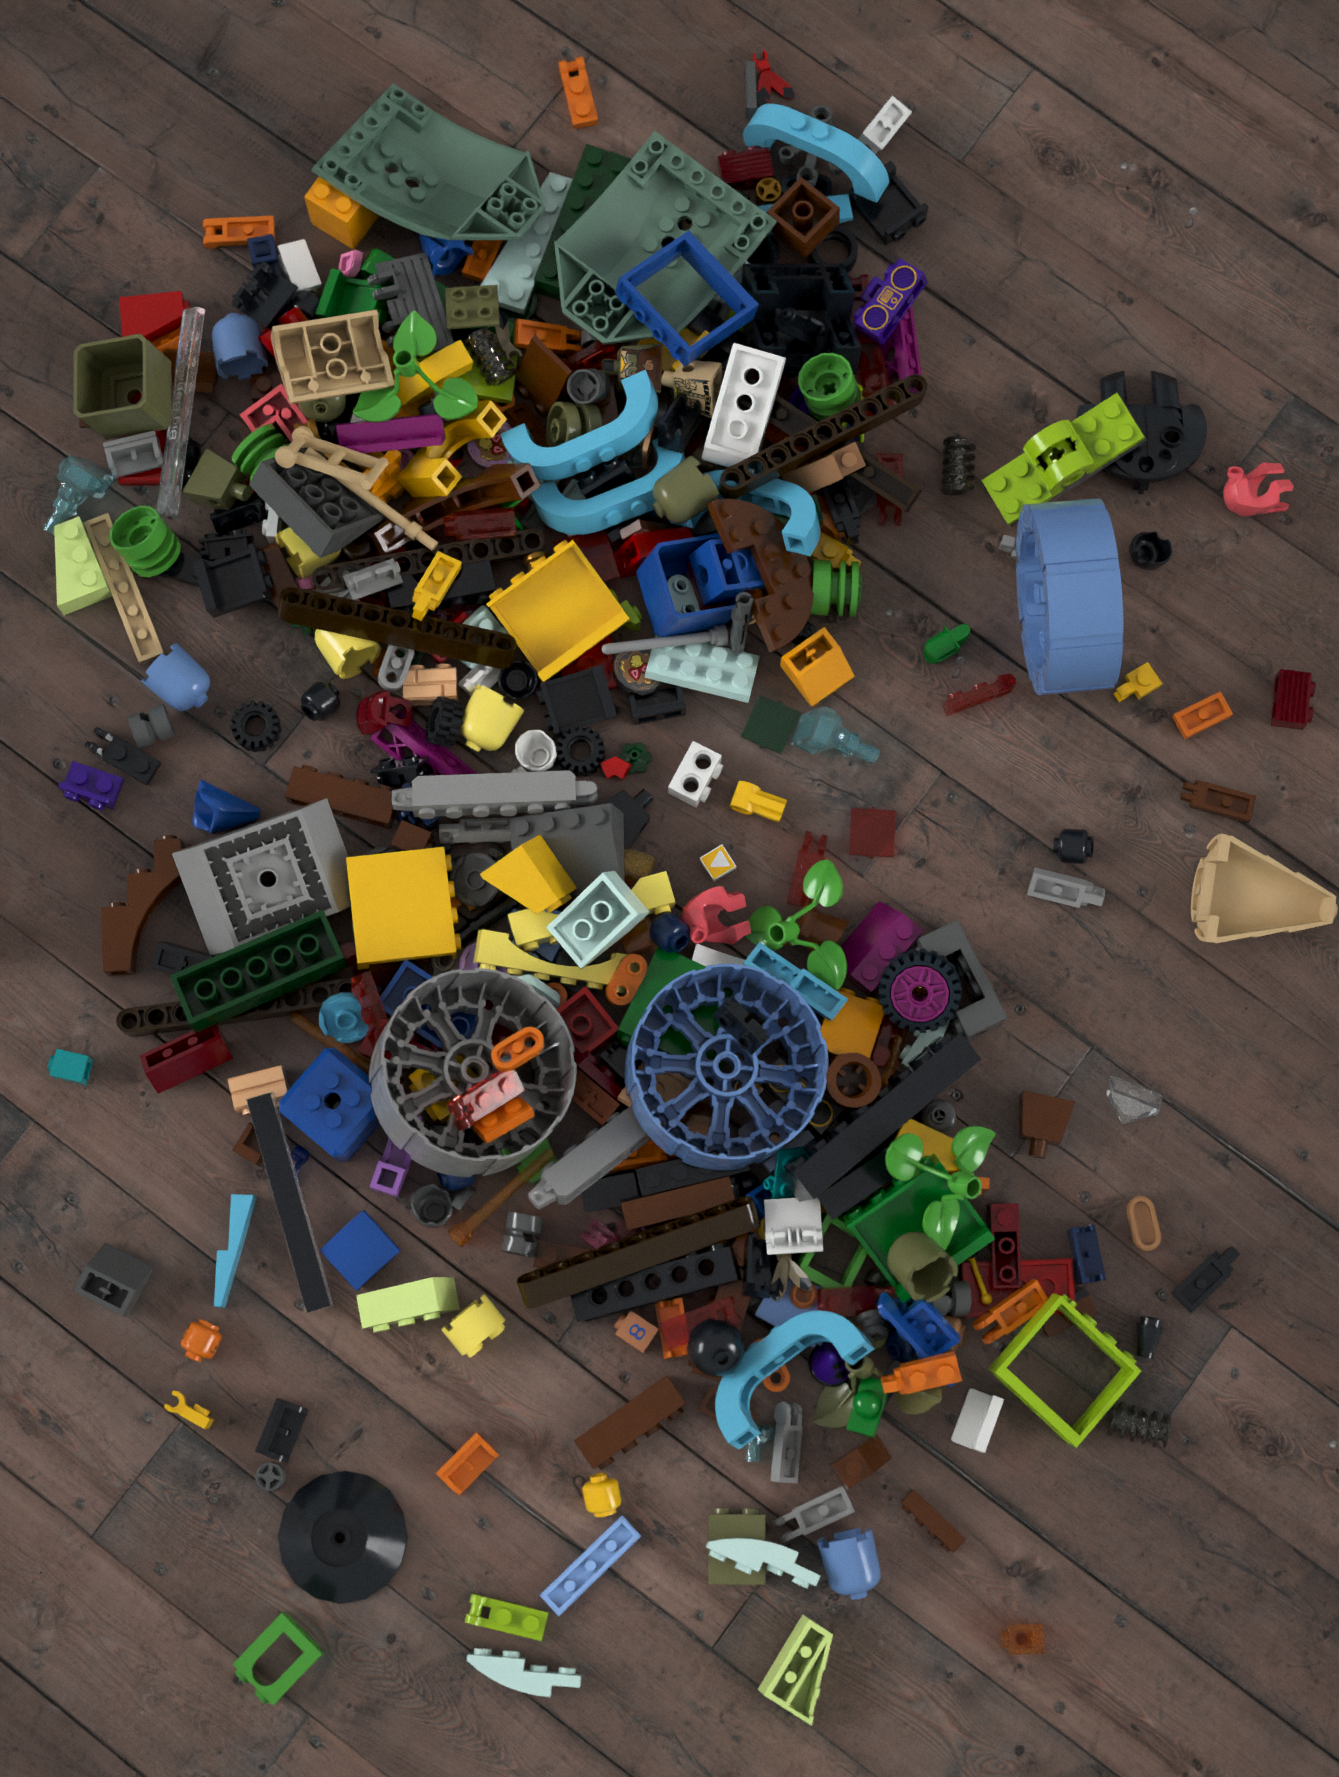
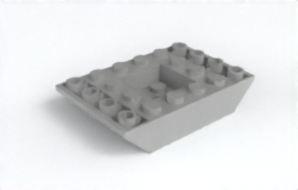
M327 798L172 853L210 955L226 952L318 911L324 910L325 915L329 916L351 906L346 863L348 854ZM270 871L275 874L276 882L274 885L264 886L261 883L260 876L263 872Z

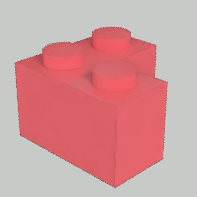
M283 384L277 386L240 414L251 432L266 424L274 426L278 424L290 442L293 441L292 433L295 430L293 424H305L309 420L300 411L298 403H289Z

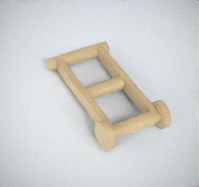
M305 426L297 427L292 433L293 441L289 446H282L275 453L276 462L283 468H290L294 464H298L361 485L365 490H369L389 465V461L384 457L379 459L315 438L313 432ZM311 447L316 451L332 456L328 461H324L298 451L300 448ZM344 459L371 468L368 474H364L338 464Z

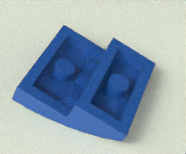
M363 1210L330 1239L320 1251L352 1287L358 1291L378 1271L382 1270L401 1249L371 1216Z

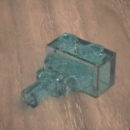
M72 455L65 458L59 465V473L56 476L57 479L62 481V484L59 488L57 499L52 501L54 510L43 528L55 535L54 526L66 522L67 518L72 517V515L75 516L77 514L76 509L88 496L102 499L114 479L112 474L89 459Z
M822 706L801 715L790 744L813 755L833 748L843 752L842 755L845 757L855 755L871 764H874L878 759L880 750L862 742L858 733H851L842 727L843 718L837 716L835 710Z

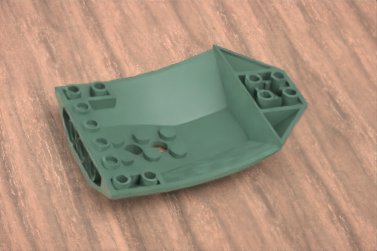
M394 83L311 170L348 197L376 214L419 234L446 240H520L546 208L529 150L526 152L519 151L481 137L436 113ZM385 168L392 169L395 173H388ZM409 179L414 180L419 187L410 188L406 185L405 181Z
M654 131L604 193L556 242L554 241L562 313L603 345L654 338L652 331L644 323L638 321L634 312L618 299L615 290L618 280L622 275L661 250V244L665 238L677 239L687 231H690L717 261L734 276L776 225L777 221ZM683 219H688L692 222V227L689 230L683 231L678 228L679 222ZM682 256L635 287L678 334L695 320L718 295Z

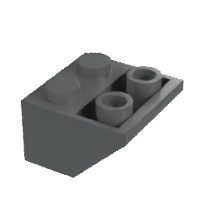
M105 1242L86 1265L73 1291L121 1316L129 1318L155 1267Z

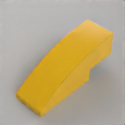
M461 340L419 362V367L440 389L447 379L461 376L471 371L473 366V360ZM419 374L413 377L401 375L399 392L396 396L401 400V407H404L433 393L434 390Z

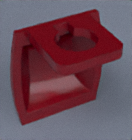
M379 691L363 698L356 711V722L361 734L370 735L379 732L387 726V723L402 727L410 726L412 702L390 696V691ZM396 704L401 705L405 710L404 718H396L394 713L389 712L390 707L393 708Z

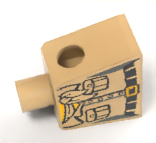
M694 360L686 367L680 363L675 372L664 371L661 380L662 386L674 388V400L679 392L687 394V405L691 408H694L693 405L698 399L701 403V414L712 418L723 381L722 363Z

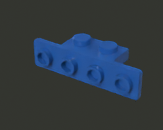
M886 1292L880 1294L877 1306L880 1315L886 1321H890L896 1328L899 1336L915 1348V1352L920 1359L943 1354L960 1342L961 1336L930 1302L920 1299L905 1310H902Z

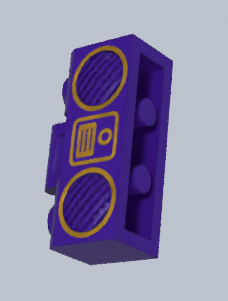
M900 258L895 264L892 263L887 267L884 273V281L874 276L859 297L866 305L860 306L854 315V324L857 331L881 346L884 345L928 283L924 272Z

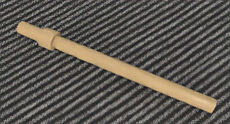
M309 447L304 453L306 455L324 461H328L325 457L320 455L311 447ZM332 476L405 531V535L412 540L417 539L431 551L436 548L438 542L422 531L423 527L415 521L410 522L369 490L363 489L361 485Z

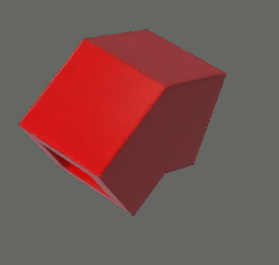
M616 756L600 763L607 779L617 776L624 780L632 766Z

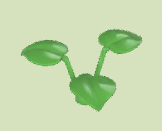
M412 311L399 327L393 342L395 351L393 362L397 367L394 370V389L391 387L361 392L353 413L356 417L368 422H384L393 418L399 412L402 405L401 400L396 396L399 392L401 375L413 377L419 374L435 392L439 393L434 399V408L440 417L447 420L459 419L475 411L478 407V397L473 387L461 378L447 379L442 389H440L422 371L416 356L423 357L432 352L437 343V335L427 321L416 311Z
M829 859L814 864L804 878L803 891L807 897L814 899L811 904L793 916H789L784 921L781 913L774 907H760L749 918L751 934L745 937L755 945L761 942L772 951L779 950L787 942H790L791 945L814 948L815 951H812L808 956V971L834 990H838L841 988L847 973V961L842 948L832 940L824 941L821 946L817 943L798 940L797 937L800 929L795 922L796 919L817 906L818 902L824 907H830L841 899L843 893L841 877L834 864Z
M968 1126L956 1134L951 1150L956 1156L954 1164L961 1171L951 1175L918 1162L923 1155V1143L917 1135L911 1133L902 1134L891 1143L887 1150L885 1159L887 1169L891 1176L898 1180L906 1181L911 1179L916 1167L948 1180V1187L955 1194L944 1195L941 1202L933 1201L930 1203L923 1216L925 1234L933 1238L944 1250H946L953 1236L959 1218L960 1208L956 1199L963 1200L964 1197L974 1199L981 1192V1180L975 1177L972 1172L983 1162L988 1147L996 1135L990 1129L981 1126Z

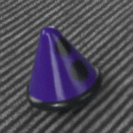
M823 1342L821 1346L818 1345L814 1348L809 1357V1370L817 1382L827 1387H837L850 1380L848 1377L850 1371L845 1366V1360L840 1356L832 1343Z

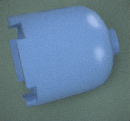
M230 313L220 319L212 330L216 369L218 375L224 379H228V375L238 376L239 380L250 379L251 374H262V368L269 365L265 346L258 339L261 330L258 323L250 316Z
M178 643L170 646L173 650L167 656L163 653L160 654L145 672L149 677H144L141 679V682L176 711H186L194 706L200 708L208 699L206 693L210 687V677Z
M860 1528L837 1532L833 1534L834 1540L826 1542L824 1537L820 1538L817 1544L831 1589L840 1595H850L851 1600L868 1596L867 1591L873 1589L879 1583L881 1577L872 1528H867L864 1533H861Z

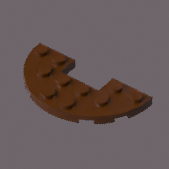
M737 499L711 501L707 504V507L727 554L749 548L769 595L753 600L751 610L769 652H774L791 642L804 628L810 616L814 593L813 577L806 555L786 551L782 530L786 525L764 508Z

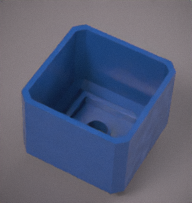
M719 533L657 543L637 569V578L655 635L666 637L708 631L714 625H726L731 619L737 595L727 601L728 606L691 612V610L685 608L687 613L681 614L674 608L667 581L674 575L685 576V573L688 571L686 564L690 561L689 555L708 540L720 539ZM677 584V587L680 590H683L682 586Z
M325 1048L279 1101V1111L338 1162H349L380 1126L370 1096L372 1084L369 1083V1076L336 1048ZM331 1094H337L341 1098L340 1105L335 1109L327 1108L325 1103L326 1098Z

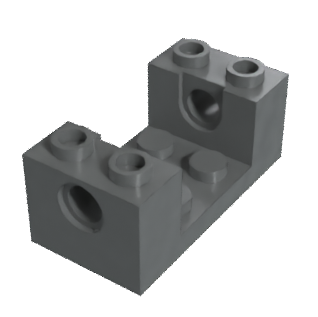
M956 920L918 938L914 946L915 951H920V948L926 949L928 952L933 950L938 955L945 956L948 962L953 959L956 960L954 963L955 970L960 978H965L968 987H966L968 996L972 1002H975L955 1012V1017L950 1020L952 1025L949 1026L952 1035L961 1033L970 1042L1001 1027L1008 1017L959 921Z

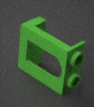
M285 1611L274 1620L233 1665L237 1668L235 1671L237 1677L245 1684L250 1682L257 1689L254 1692L255 1695L264 1704L267 1705L270 1702L272 1705H275L296 1681L319 1660L325 1651ZM284 1632L304 1653L276 1682L266 1686L252 1672L253 1665Z

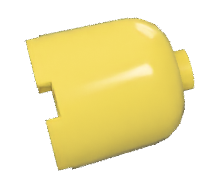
M290 527L275 534L279 549L285 547L289 555L285 559L295 575L303 580L312 575L318 567L326 566L336 560L342 552V549L335 553L319 558Z
M320 629L315 631L314 640L317 647L334 673L339 675L341 679L351 678L362 672L360 667L368 661L373 664L380 655L381 647L378 642Z
M477 684L463 711L464 716L461 718L463 723L460 725V734L467 740L465 745L477 752H480L481 748L488 751H495L501 748L524 710L515 703L511 705L503 701L504 696Z

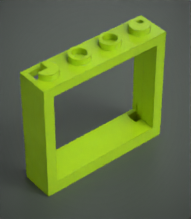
M1052 1293L1046 1303L1027 1322L988 1370L1067 1444L1077 1448L1140 1374L1141 1370L1135 1365L1137 1361L1129 1352L1125 1350L1121 1352L1115 1346L1117 1341L1105 1331L1101 1333L1095 1328L1097 1323L1092 1317L1086 1313L1081 1315L1075 1309L1077 1304L1073 1300H1070L1065 1294L1061 1296ZM1056 1309L1121 1368L1072 1427L1062 1420L1007 1368Z

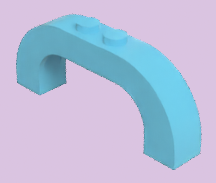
M764 104L757 109L744 129L743 139L748 147L761 146L762 148L768 147L770 150L776 139L833 163L850 178L855 194L877 203L889 184L888 173L884 165L866 145L836 127L789 107L778 104Z
M646 370L621 380L626 392L627 401L623 412L617 419L566 443L550 448L538 446L535 444L525 423L501 433L503 443L514 462L530 463L537 479L559 480L585 472L591 467L610 461L614 457L634 448L650 432L658 412L657 394Z
M657 438L652 440L658 462L649 474L640 479L585 500H571L564 497L559 492L554 480L540 485L541 487L531 493V497L538 515L550 528L562 533L575 535L598 532L654 510L652 504L655 503L653 497L655 482L686 459L684 451L679 453L659 447Z
M724 470L706 472L713 480L717 490L721 474ZM774 479L737 498V500L758 505L771 513L790 518L782 530L786 551L811 556L820 538V523L814 501L806 490L794 483ZM734 481L725 482L727 486H737L736 482ZM720 494L717 496L719 499H725ZM709 509L704 510L684 523H674L672 521L670 523L694 528L701 516Z
M810 1311L799 1314L784 1324L774 1327L764 1339L751 1344L744 1353L739 1366L733 1372L722 1377L716 1394L715 1410L717 1422L727 1442L740 1450L761 1434L751 1416L749 1407L751 1395L761 1381L805 1348L817 1342L832 1343L840 1356L850 1365H854L874 1350L865 1334L846 1318L828 1311Z

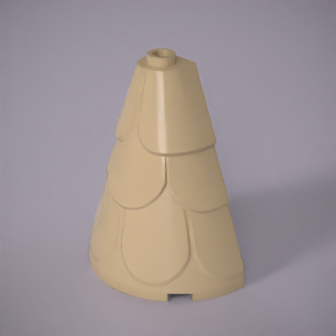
M1218 834L1207 845V850L1210 851L1207 857H1201L1191 896V920L1197 923L1198 928H1195L1194 932L1199 940L1221 943L1247 937L1256 938L1278 932L1291 933L1333 923L1338 910L1336 904L1337 896L1299 872L1294 873L1270 856L1263 855L1233 836Z

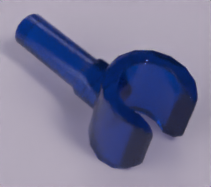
M296 1146L289 1158L296 1162L292 1170L295 1182L301 1167L309 1158L308 1151L301 1146Z

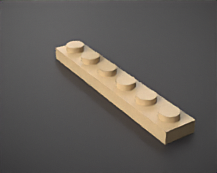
M106 513L83 522L139 664L143 665L156 660L162 653L165 655L132 570L126 563L125 558L120 556L110 542V529L113 526L110 515Z

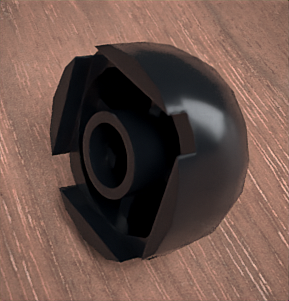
M708 1318L698 1323L690 1332L687 1353L693 1365L703 1374L712 1377L725 1376L733 1372L741 1363L744 1356V1341L738 1328L729 1320L724 1319L723 1321Z

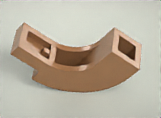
M852 441L795 468L781 477L783 481L794 483L810 493L843 479L844 476L865 467L866 464L856 442Z

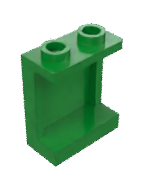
M331 269L315 315L322 319L377 310L379 332H381L382 325L387 320V300L394 298L375 301L371 293L376 289L391 286L392 283L370 286L367 280L346 278L341 270Z

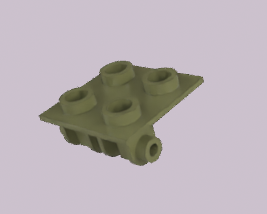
M498 285L445 288L447 329L499 326Z

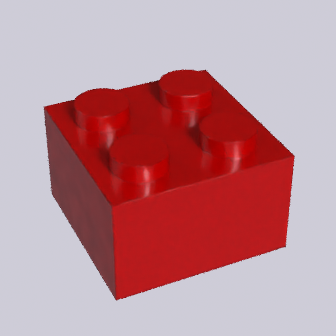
M586 986L556 1009L569 1030L574 1047L578 1048L582 1053L588 1050L594 1055L616 1038L619 1027Z

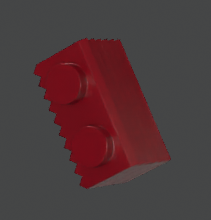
M752 146L747 151L738 153L735 150H729L718 156L717 166L720 179L733 189L739 191L756 189L760 180L774 178L768 147Z
M1280 669L1277 672L1274 682L1271 726L1303 730L1308 723H1311L1313 707H1309L1310 697L1313 698L1316 683L1311 681V672Z

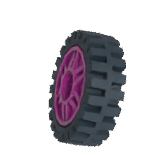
M920 948V951L911 949L907 953L902 952L898 954L897 958H893L889 962L881 976L879 999L885 1015L889 1016V1020L893 1024L896 1022L899 1028H908L909 1032L914 1033L915 1030H919L920 1033H926L927 1030L932 1032L937 1030L939 1026L943 1027L955 1015L961 999V982L955 966L951 962L949 963L945 956H940L933 950L928 952ZM917 986H923L928 992L920 996L915 994L913 989Z

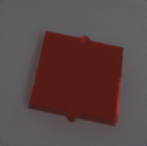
M875 807L871 809L851 808L849 855L868 856L870 859L874 856L894 857L896 811L876 810Z

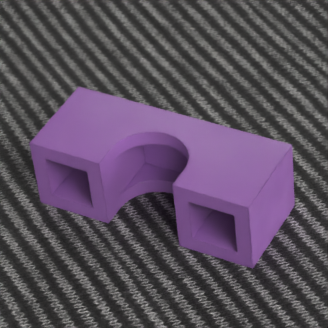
M418 1115L417 1117H418L423 1123H425L424 1117L421 1116V1115ZM389 1137L383 1157L377 1163L370 1188L373 1191L399 1199L412 1159L409 1153L403 1148L400 1150Z

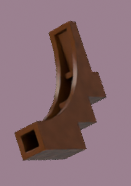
M530 463L493 464L475 478H461L448 496L413 497L402 505L403 509L398 513L410 522L415 521L423 527L422 531L427 532L474 510L503 502L523 500L541 486ZM390 519L369 533L380 555L391 554L412 540L405 535V531Z
M175 835L161 836V840H153L154 872H151V869H136L135 873L127 874L128 906H125L123 902L109 903V907H101L103 972L107 976L136 974L137 951L142 933L152 913L164 897L182 882L172 855L174 852L185 849V844L181 838H177Z

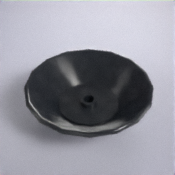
M349 1471L320 1475L300 1488L283 1511L278 1533L281 1561L294 1583L315 1599L338 1604L367 1599L385 1587L402 1564L408 1539L404 1512L391 1491L368 1475ZM338 1532H342L345 1535L343 1543H338L335 1539Z

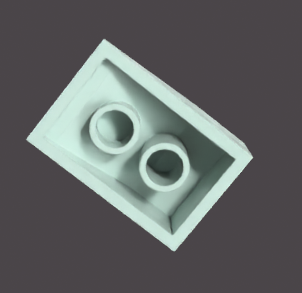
M615 871L603 872L546 928L576 964L583 969L631 931L649 911Z

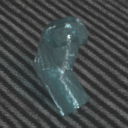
M767 1424L758 1426L761 1434L746 1445L745 1461L759 1462L760 1446L767 1441L774 1440L775 1428L773 1426H768Z

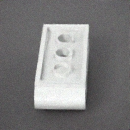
M733 343L704 445L702 460L729 468L760 452L787 358ZM750 369H756L760 374L759 381L756 384L751 385L746 380V374ZM743 395H748L752 399V406L746 411L739 407V399ZM750 469L748 471L753 474L755 469Z

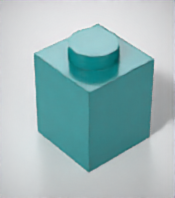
M56 1049L55 1055H51L48 1062L49 1075L57 1080L87 1086L94 1060L86 1055Z

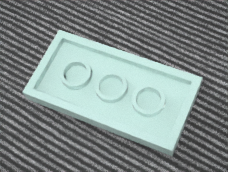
M710 643L656 648L651 650L645 678L748 703L760 656L746 652L733 653L730 651V648L716 647Z

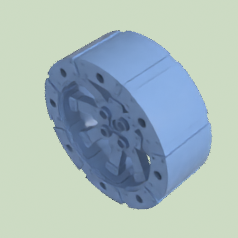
M1100 498L1025 504L1022 507V512H1020L1017 527L1016 554L1018 563H1016V585L1019 623H1022V645L1033 689L1038 695L1113 689L1115 684H1117L1122 663L1123 597L1117 545L1108 510H1106L1105 504Z
M715 964L706 966L705 969L698 971L694 969L677 977L660 990L649 1003L631 1036L627 1048L624 1065L625 1088L627 1096H630L632 1102L631 1109L639 1125L648 1137L669 1155L674 1154L683 1159L682 1162L699 1168L736 1170L745 1168L748 1164L761 1163L774 1156L779 1150L787 1146L809 1123L815 1114L816 1106L821 1102L827 1083L828 1051L826 1040L822 1037L821 1026L816 1015L804 998L789 984L781 979L777 980L770 976L768 972L755 967L740 964ZM729 988L733 993L730 997L733 1001L737 1000L746 1011L755 1013L758 1018L764 1021L762 1027L767 1031L766 1035L769 1039L751 1055L747 1050L740 1047L737 1040L720 1025L716 1031V1036H713L708 1031L705 1032L693 1019L694 1016L691 1011L704 1005L705 1007L717 1006L718 1009L728 999V997H725L723 989ZM666 1005L671 1006L673 1013L665 1015L662 1011L663 1007ZM780 1018L787 1019L788 1026L782 1028L778 1024V1020ZM669 1027H672L676 1032L680 1031L692 1044L691 1048L695 1053L670 1055L666 1054V1052L657 1051L661 1041L659 1038L665 1034ZM779 1039L788 1053L789 1065L782 1067L765 1064L764 1061L758 1060L757 1056L770 1042H775ZM713 1051L716 1055L715 1059H708L706 1052ZM735 1054H741L743 1061L741 1062ZM634 1061H642L644 1064L643 1069L636 1070ZM722 1061L728 1062L732 1067V1073H722L718 1064ZM679 1073L684 1074L686 1077L694 1078L685 1091L664 1103L660 1093H657L655 1088L657 1085L655 1075ZM705 1078L712 1079L713 1086L709 1085ZM799 1078H806L808 1085L802 1087V1084L798 1082ZM733 1081H738L741 1084L739 1090L732 1088L731 1083ZM765 1082L781 1085V1088L788 1089L785 1099L786 1104L780 1109L778 1114L766 1106L757 1094L758 1090L754 1084ZM709 1097L712 1116L707 1135L689 1131L688 1127L681 1123L680 1120L686 1114L685 1112L698 1101L702 1102ZM734 1100L740 1106L745 1107L755 1121L754 1125L758 1130L743 1139L742 1137L730 1138L728 1124ZM771 1133L779 1135L780 1139L777 1143L770 1141L769 1135ZM711 1151H717L719 1155H713L709 1153Z

